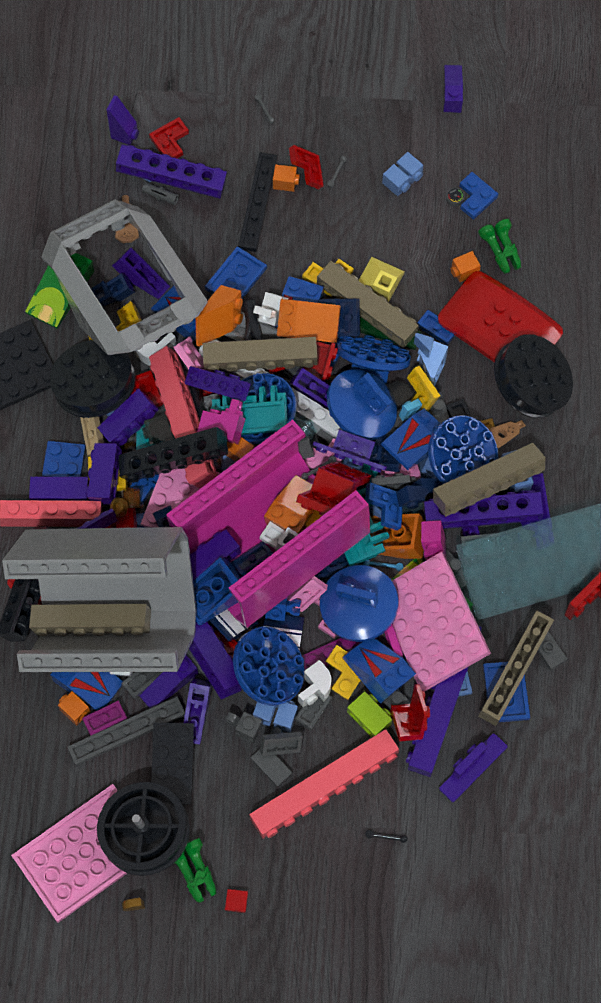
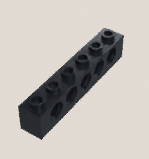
M214 427L120 454L119 477L134 483L142 478H153L160 473H170L174 469H185L192 464H202L206 460L220 459L221 456L228 455L227 433L218 427Z
M42 526V527H34L33 529H52V528H50V527H48V526ZM15 579L0 621V637L10 642L25 641L29 630L31 606L38 604L41 595L38 579Z

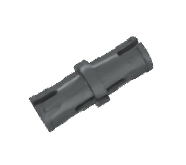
M145 182L142 187L143 193L155 197L158 201L163 200L172 205H176L179 195L165 190V187H157L148 182ZM154 191L160 192V193L165 194V195H167V196H163V195L158 194V193H156V192H154Z

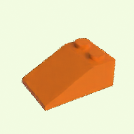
M220 285L209 298L204 309L196 317V346L203 345L202 343H208L230 333L237 325L241 324L243 314H241L243 304L241 290Z
M281 299L277 336L286 338L316 337V341L337 343L341 306Z
M296 475L264 515L266 524L268 525L271 521L283 530L289 527L298 534L305 530V525L315 510L302 508L301 504L296 502L298 494L311 490L313 484Z
M419 513L402 514V523L399 530L384 527L371 533V537L384 532H388L390 535L387 540L374 544L376 546L382 543L385 548V552L378 555L402 559L423 558L421 522H424L425 519ZM370 515L374 524L381 522V518Z

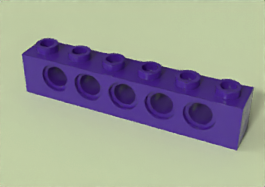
M123 144L121 145L116 162V172L220 199L227 174L226 171L220 168H211L201 163L195 164L188 162L186 159H176L167 154H157L148 149L142 150L132 145ZM151 164H156L158 166L152 167ZM186 173H191L193 175L187 176Z
M533 490L521 494H516L515 492H508L505 495L498 496L493 494L491 497L482 499L472 506L465 507L468 510L465 514L458 511L446 517L439 513L441 510L434 503L433 499L424 502L425 521L441 520L443 529L542 521L543 518L541 492ZM522 503L525 504L527 507L521 509L517 507V505ZM504 505L507 507V509L500 510L498 509V506ZM486 507L488 510L486 512H481L478 510V508Z

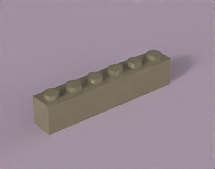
M330 261L317 276V285L324 286V290L336 299H360V317L403 349L417 333L419 325L413 318L404 315L398 307H393L385 297L378 296L370 286L359 282L355 275L344 271L340 264Z
M316 337L202 343L204 370L213 373L215 370L235 372L241 369L254 371L259 368L273 370L277 367L291 369L296 366L310 368L317 365Z
M531 443L434 488L433 501L445 517L457 513L459 510L472 506L482 499L489 498L499 491L506 490L514 484L540 474L545 470L546 457L534 443Z
M147 604L32 605L29 628L38 636H47V634L65 636L66 633H73L77 636H84L85 633H92L97 636H102L104 633H112L117 636H121L124 633L143 635V633L150 632L151 609Z
M539 611L535 612L478 717L494 726L498 724L554 619Z

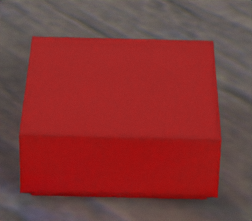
M227 889L225 911L246 913L248 891Z

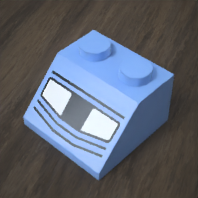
M436 341L433 343L429 358L420 349L418 350L419 356L417 358L419 366L427 374L434 387L446 363L448 346Z

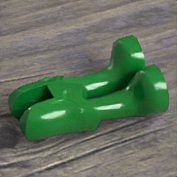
M509 219L499 221L495 227L493 225H486L478 231L480 238L485 240L491 247L496 257L495 261L504 274L510 272L507 261L509 258L515 270L521 268V260L515 243L512 245L508 234L512 227ZM495 233L497 234V236L499 237V239H500L502 245L504 246V251H503V252H502V250H501V248H500V246H499V243H498V241H497V239H496Z
M200 838L187 843L185 848L197 871L195 876L184 852L175 862L187 882L190 894L198 903L204 901L202 893L198 888L203 883H205L211 897L216 895V887L211 871H209L208 866L205 867L201 858L200 850L203 844Z

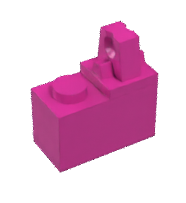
M232 399L230 407L222 412L215 409H210V412L203 410L197 432L218 427L227 433V442L239 444L245 422L243 412L241 411L243 402Z
M441 520L421 522V543L425 560L432 558L440 552L444 553L446 557V537Z

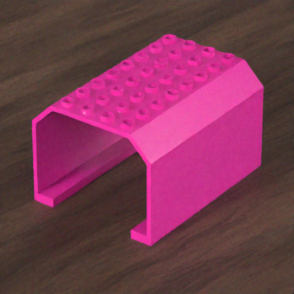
M291 420L166 514L169 526L182 527L187 535L190 554L195 552L200 544L209 542L217 532H222L225 529L240 546L241 554L236 558L262 542L259 537L267 526L264 515L273 501L296 475L301 478L303 473L310 471L298 449V442L306 436L294 420ZM314 474L310 475L306 481L313 484ZM355 490L276 552V549L266 544L273 554L229 587V591L237 599L238 603L227 610L239 623L248 628L370 533L369 504Z

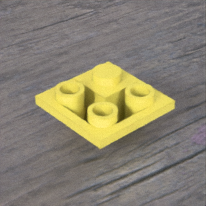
M371 257L359 282L370 286L374 293L385 297L389 302L405 271Z

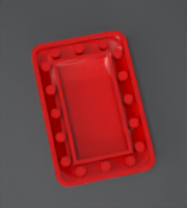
M475 271L470 274L438 315V323L443 328L452 332L456 337L494 363L501 348L521 335L533 334L541 336L555 345L563 334L562 327L547 314L481 271Z

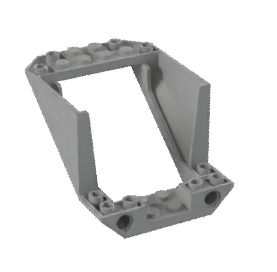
M116 199L50 232L41 256L43 261L54 270L79 327L107 355L140 350L143 345L157 341L160 336L174 332L177 327L183 324L191 323L194 318L199 316L208 303L151 216L137 206ZM130 223L140 231L166 278L172 280L181 299L118 332L70 255L75 254L76 250L81 248L78 241L88 239L93 233L106 230L108 227L112 231H119L125 227V224Z

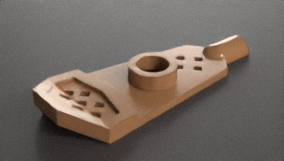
M123 195L122 202L130 204L129 196ZM130 223L125 224L123 229L116 231L115 239L122 243H132L139 238L138 229Z
M522 420L517 423L510 421L489 430L492 432L499 449L520 433V429L526 425ZM498 434H503L504 438H501Z

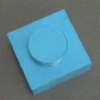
M416 399L412 402H405L399 414L401 420L405 421L419 412L422 406L421 401Z

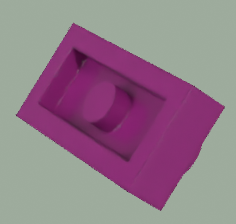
M116 701L82 719L90 736L127 720V717L119 701Z

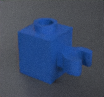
M286 597L266 613L265 619L285 621L286 612L299 616L300 609L294 607H300L301 600L293 599L287 601L288 597Z

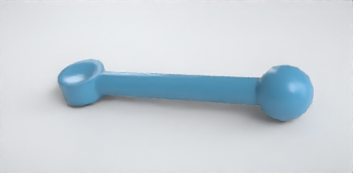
M370 560L363 562L365 566L396 568L397 571L403 569L402 563L389 564Z

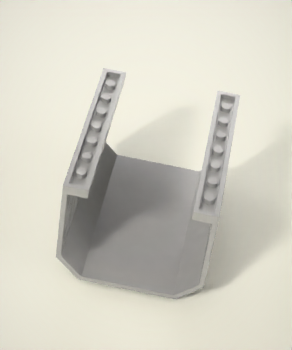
M182 527L29 529L22 533L2 560L5 579H38L42 605L147 604L151 609L150 632L143 633V635L124 633L121 636H117L112 633H104L102 636H97L92 633H85L84 636H77L73 633H66L65 636L55 634L40 636L31 650L18 651L19 672H178L195 637L197 612L189 542Z

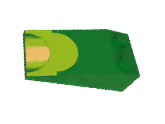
M78 253L70 255L83 278L88 282L94 272L93 261ZM48 265L25 313L58 329L71 307L54 270Z

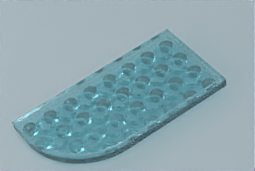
M601 503L455 545L477 620L563 596L588 585L601 572Z

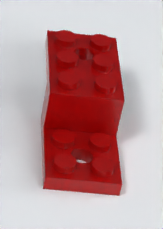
M338 461L318 468L311 490L298 494L296 502L300 503L304 509L319 511V515L323 516L357 490V487L369 483L371 475Z
M601 572L569 603L565 613L569 620L574 616L578 618L584 612V607L588 603L592 604L598 596L601 598Z

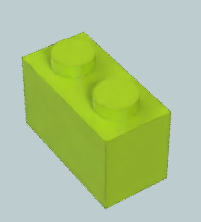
M364 691L347 707V713L373 738L392 725V715L387 709H382L377 704L378 701L372 694L368 695Z

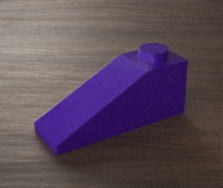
M444 65L443 112L461 113L463 103L462 65Z
M114 95L106 109L111 138L131 145L139 134L137 122L118 96Z
M132 248L124 252L112 265L119 274L122 273L127 276L132 284L157 299L170 287Z
M185 655L178 672H162L142 692L140 698L149 709L165 702L198 675L197 667Z
M193 678L190 683L184 723H194V744L200 745L212 685L209 681Z

